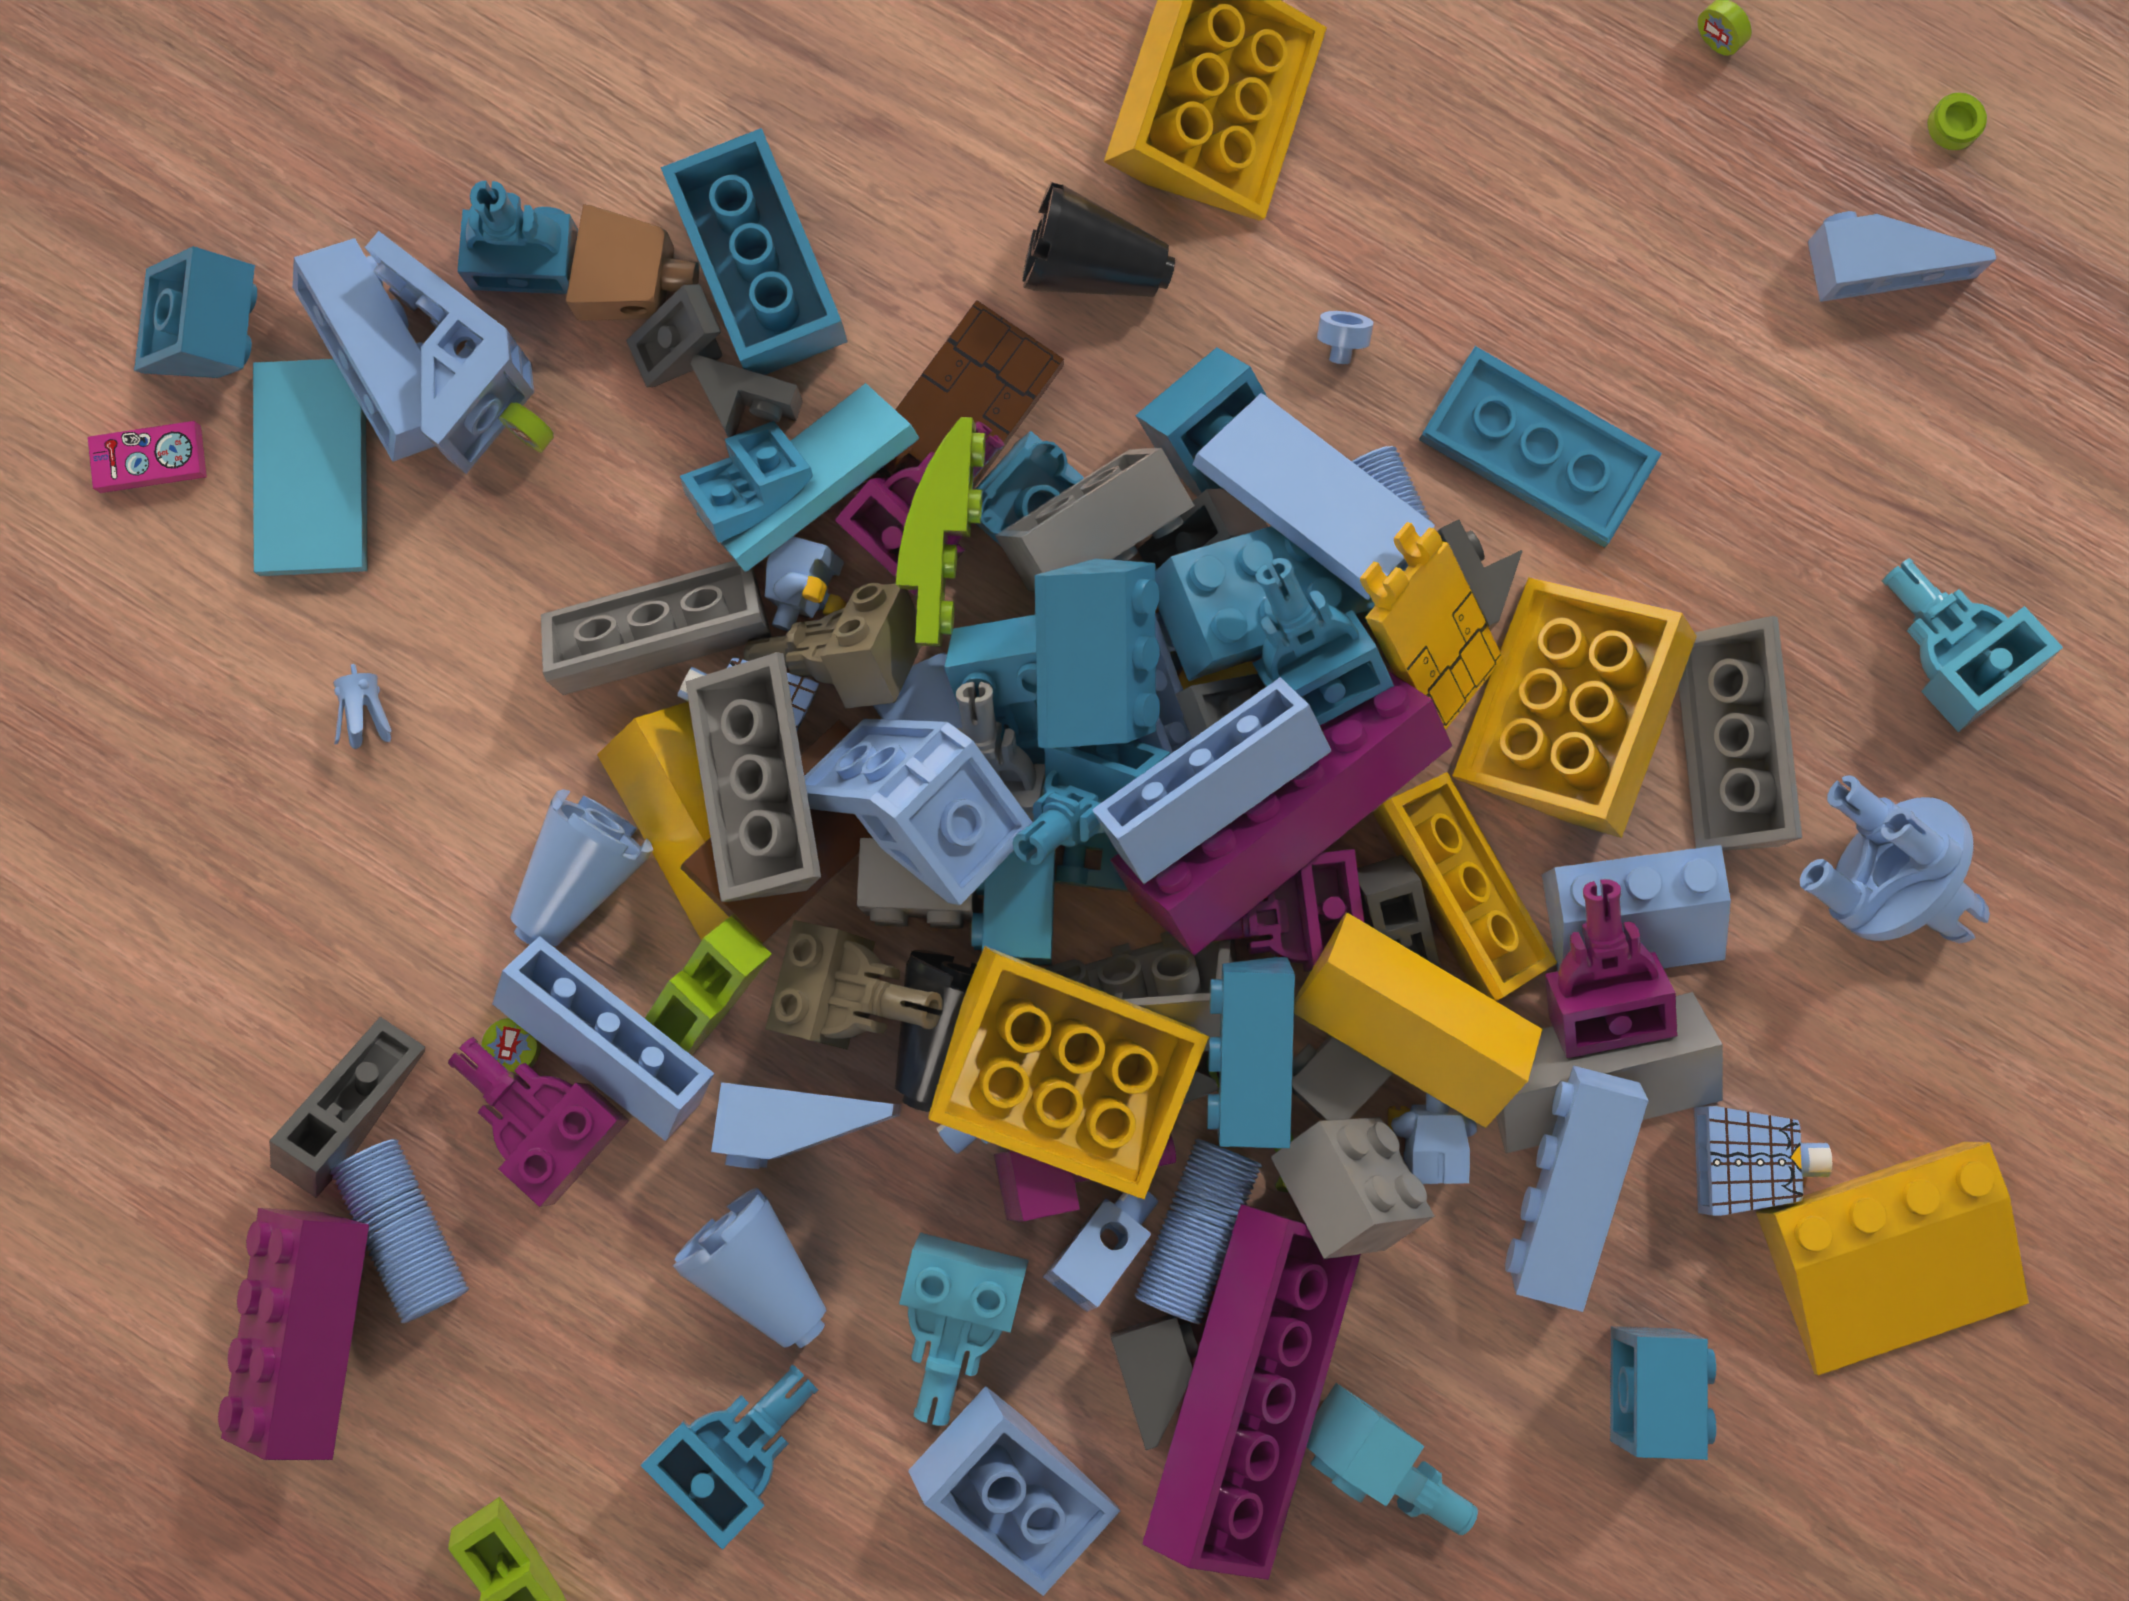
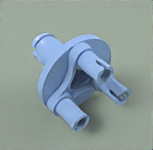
M1854 776L1842 777L1843 783L1851 788L1850 791L1839 781H1836L1828 792L1827 801L1832 807L1840 810L1856 823L1858 833L1846 847L1836 869L1824 859H1817L1811 862L1801 874L1799 880L1801 888L1813 894L1827 905L1831 916L1855 935L1867 940L1886 941L1900 938L1914 932L1925 924L1932 930L1939 932L1943 938L1956 943H1966L1975 939L1972 931L1958 921L1959 917L1966 910L1979 921L1988 923L1990 912L1984 899L1979 894L1974 893L1963 882L1973 855V835L1966 818L1950 804L1940 799L1921 797L1895 804L1885 797L1878 798Z

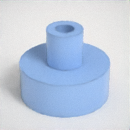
M1324 312L1320 315L1317 339L1331 346L1329 358L1331 362L1349 364L1353 349H1362L1370 345L1373 321L1366 316L1352 312Z

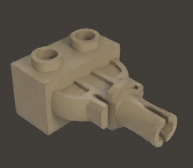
M869 583L854 590L845 608L837 610L820 620L794 623L784 636L749 639V645H745L744 660L751 661L775 652L783 653L785 666L789 668L793 675L800 677L813 676L820 682L834 684L845 708L895 703L921 649V646L915 643L917 610L907 589H900L895 585L896 583L885 585Z
M794 920L765 1029L848 1050L851 1037H855L865 1031L874 1033L886 1031L888 1024L870 1020V1015L919 1025L925 1029H932L937 1025L940 1016L918 1010V1007L924 1006L942 1011L943 1000L937 992H926L879 980L881 976L899 980L900 971L894 966L881 963L880 959L873 953L875 941L839 929Z

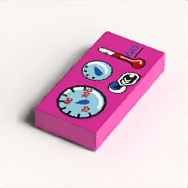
M195 421L87 437L92 486L99 493L207 477L202 429Z

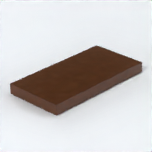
M840 719L801 754L804 776L851 732ZM810 809L821 877L807 891L721 902L711 837L682 863L680 869L729 917L732 916L764 945L860 853V838L873 837L855 814Z

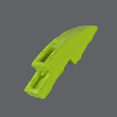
M961 417L941 442L918 485L904 526L898 555L895 585L900 589L918 590L915 643L920 646L942 647L943 634L952 635L954 601H945L946 578L955 579L957 545L948 544V536L970 537L971 523H981L982 490L973 489L974 467H984L985 433H976V424L972 417Z

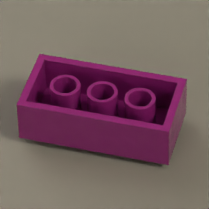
M258 1208L256 1221L251 1224L246 1239V1248L250 1256L247 1279L242 1281L237 1295V1308L241 1314L238 1336L232 1340L228 1351V1368L231 1372L228 1396L224 1397L221 1401L218 1412V1424L222 1431L221 1439L263 1460H333L369 1224L325 1212Z

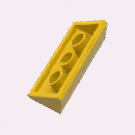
M685 702L634 718L597 756L645 840L647 838L652 843V854L702 941L707 934L729 918V916L680 869L682 863L711 837L689 702Z
M1448 772L1390 798L1373 812L1396 855H1403L1421 879L1427 909L1471 987L1497 1001L1557 964Z
M1347 912L1342 917L1294 1000L1295 1015L1485 1128L1528 1082L1542 1033L1540 1027Z

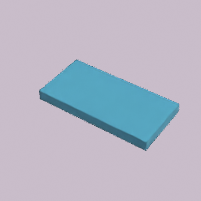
M334 359L253 363L254 573L259 576L368 571L366 415Z
M865 383L790 441L809 464L813 477L802 490L788 503L760 523L736 536L721 541L720 544L745 572L749 571L918 441L919 436L904 417ZM697 512L696 514H697L698 517L701 519V521L704 523V521L702 520V518L700 517V515H699L698 512Z

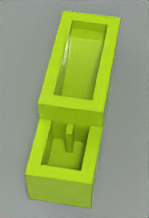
M730 916L702 939L683 970L668 981L645 1019L685 1051L693 1055L742 996L772 953L737 920Z
M498 1497L451 1528L448 1550L481 1592L480 1601H567L542 1557L501 1497Z

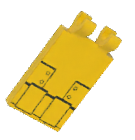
M1406 522L1393 539L1396 548L1404 556L1408 564L1405 571L1395 567L1387 577L1382 571L1380 564L1373 561L1360 577L1362 587L1375 604L1374 608L1365 618L1395 676L1433 700L1446 730L1500 664L1503 657L1449 543L1443 542L1439 533L1430 527L1420 537L1413 524Z

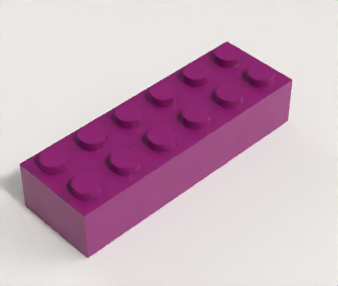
M1388 671L1394 684L1393 687L1320 725L1331 748L1330 753L1145 884H1143L1119 854L1115 855L1110 861L1134 901L1195 956L1452 747V743L1431 698Z
M1240 1205L1142 1545L1187 1568L1269 1580L1361 1254L1324 1259L1304 1222L1246 1205Z

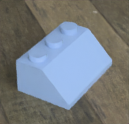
M1721 845L1555 867L1542 874L1555 960L1557 961V971L1563 959L1571 950L1570 936L1573 932H1579L1585 944L1582 925L1587 921L1583 888L1587 883L1595 881L1597 896L1601 895L1600 880L1602 879L1613 880L1621 887L1620 906L1623 932V922L1630 921L1635 923V926L1639 928L1641 943L1650 953H1656L1663 969L1725 960L1731 898Z

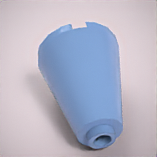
M562 789L557 791L550 802L510 916L512 922L517 926L514 930L517 937L530 945L540 936L550 945L558 946L649 858L653 851L652 843L646 838L642 846H640L631 838L637 828L595 800L583 795L579 803L576 804L565 800L570 793L569 790Z
M758 1188L749 1190L727 1206L731 1212L725 1214L716 1222L712 1218L685 1244L676 1255L674 1260L677 1263L673 1264V1267L683 1278L783 1348L789 1347L794 1343L799 1348H802L809 1344L823 1330L825 1324L821 1318L826 1312V1307L768 1198Z

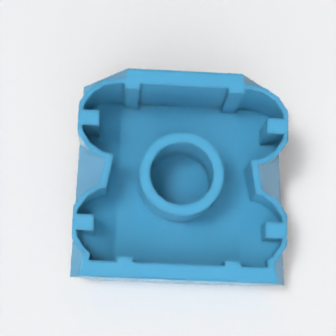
M1030 431L1014 444L1012 449L975 488L982 490L981 523L975 524L1000 545L995 537L996 534L1081 481L1084 477L1068 464L1065 452L1054 442L1042 441Z

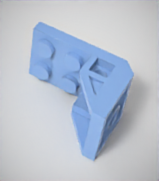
M378 231L364 247L378 263L373 272L390 286L389 291L413 311L419 307L432 318L430 322L436 327L435 331L421 346V432L451 463L467 474L505 428L499 420V416L511 402L524 405L534 393L531 362L504 326ZM467 340V342L464 344L465 347L457 355V346L462 341Z
M863 719L804 776L810 809L855 814L881 849L950 904L961 905L1014 850L1012 843L1016 834L1033 823L974 741L949 722Z

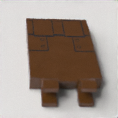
M976 300L895 409L912 425L919 436L918 441L882 467L877 473L889 478L896 472L903 470L912 457L922 463L929 453L937 451L943 439L961 417H972L975 424L978 421L982 422L992 430L989 436L997 435L1005 444L973 478L974 489L1064 366V358Z

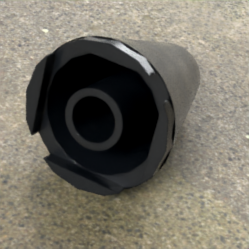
M1054 182L1049 184L1038 212L1042 216L1037 229H1033L1022 277V281L1025 282L1024 288L1033 291L1154 297L1159 287L1163 289L1168 288L1175 268V258L1168 256V244L1065 185Z
M927 950L911 951L909 960L906 962L904 987L926 992H937L943 1000L942 1011L924 1006L918 1007V1010L940 1016L937 1025L932 1029H925L919 1025L901 1021L895 1089L904 1095L902 1102L907 1106L920 1111L930 1112L962 1001L977 964L972 962L971 966L967 967L953 963L954 956Z

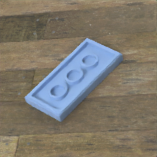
M1262 393L1197 453L1192 464L1367 600L1371 597L1362 587L1360 577L1373 561L1380 564L1382 571L1387 577L1395 567L1399 568L1406 561L1393 541L1395 535L1406 522L1413 524L1420 537L1429 527L1434 528L1435 526Z

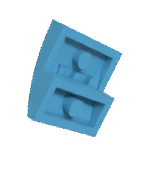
M775 421L724 439L729 458L680 476L685 495L718 543L742 533L775 513L801 491L813 477L809 464Z

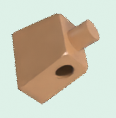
M583 204L566 303L577 320L649 319L666 302L667 291L677 292L683 285L699 283V263L673 259L674 245L667 230L662 227L599 207Z

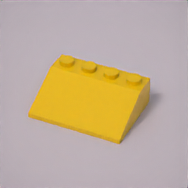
M1157 0L1104 162L1148 186L1258 221L1264 220L1327 27L1282 0Z
M1528 577L1500 650L1503 660L1490 676L1452 776L1459 781L1568 823L1622 838L1697 637L1683 613Z
M984 946L962 1001L928 1118L931 1121L1135 1197L1145 1199L1209 1036L1192 1026Z
M1961 1142L1804 1195L1802 1201L1772 1206L1756 1212L1815 1375H1821L2029 1304L2011 1198L1990 1142Z

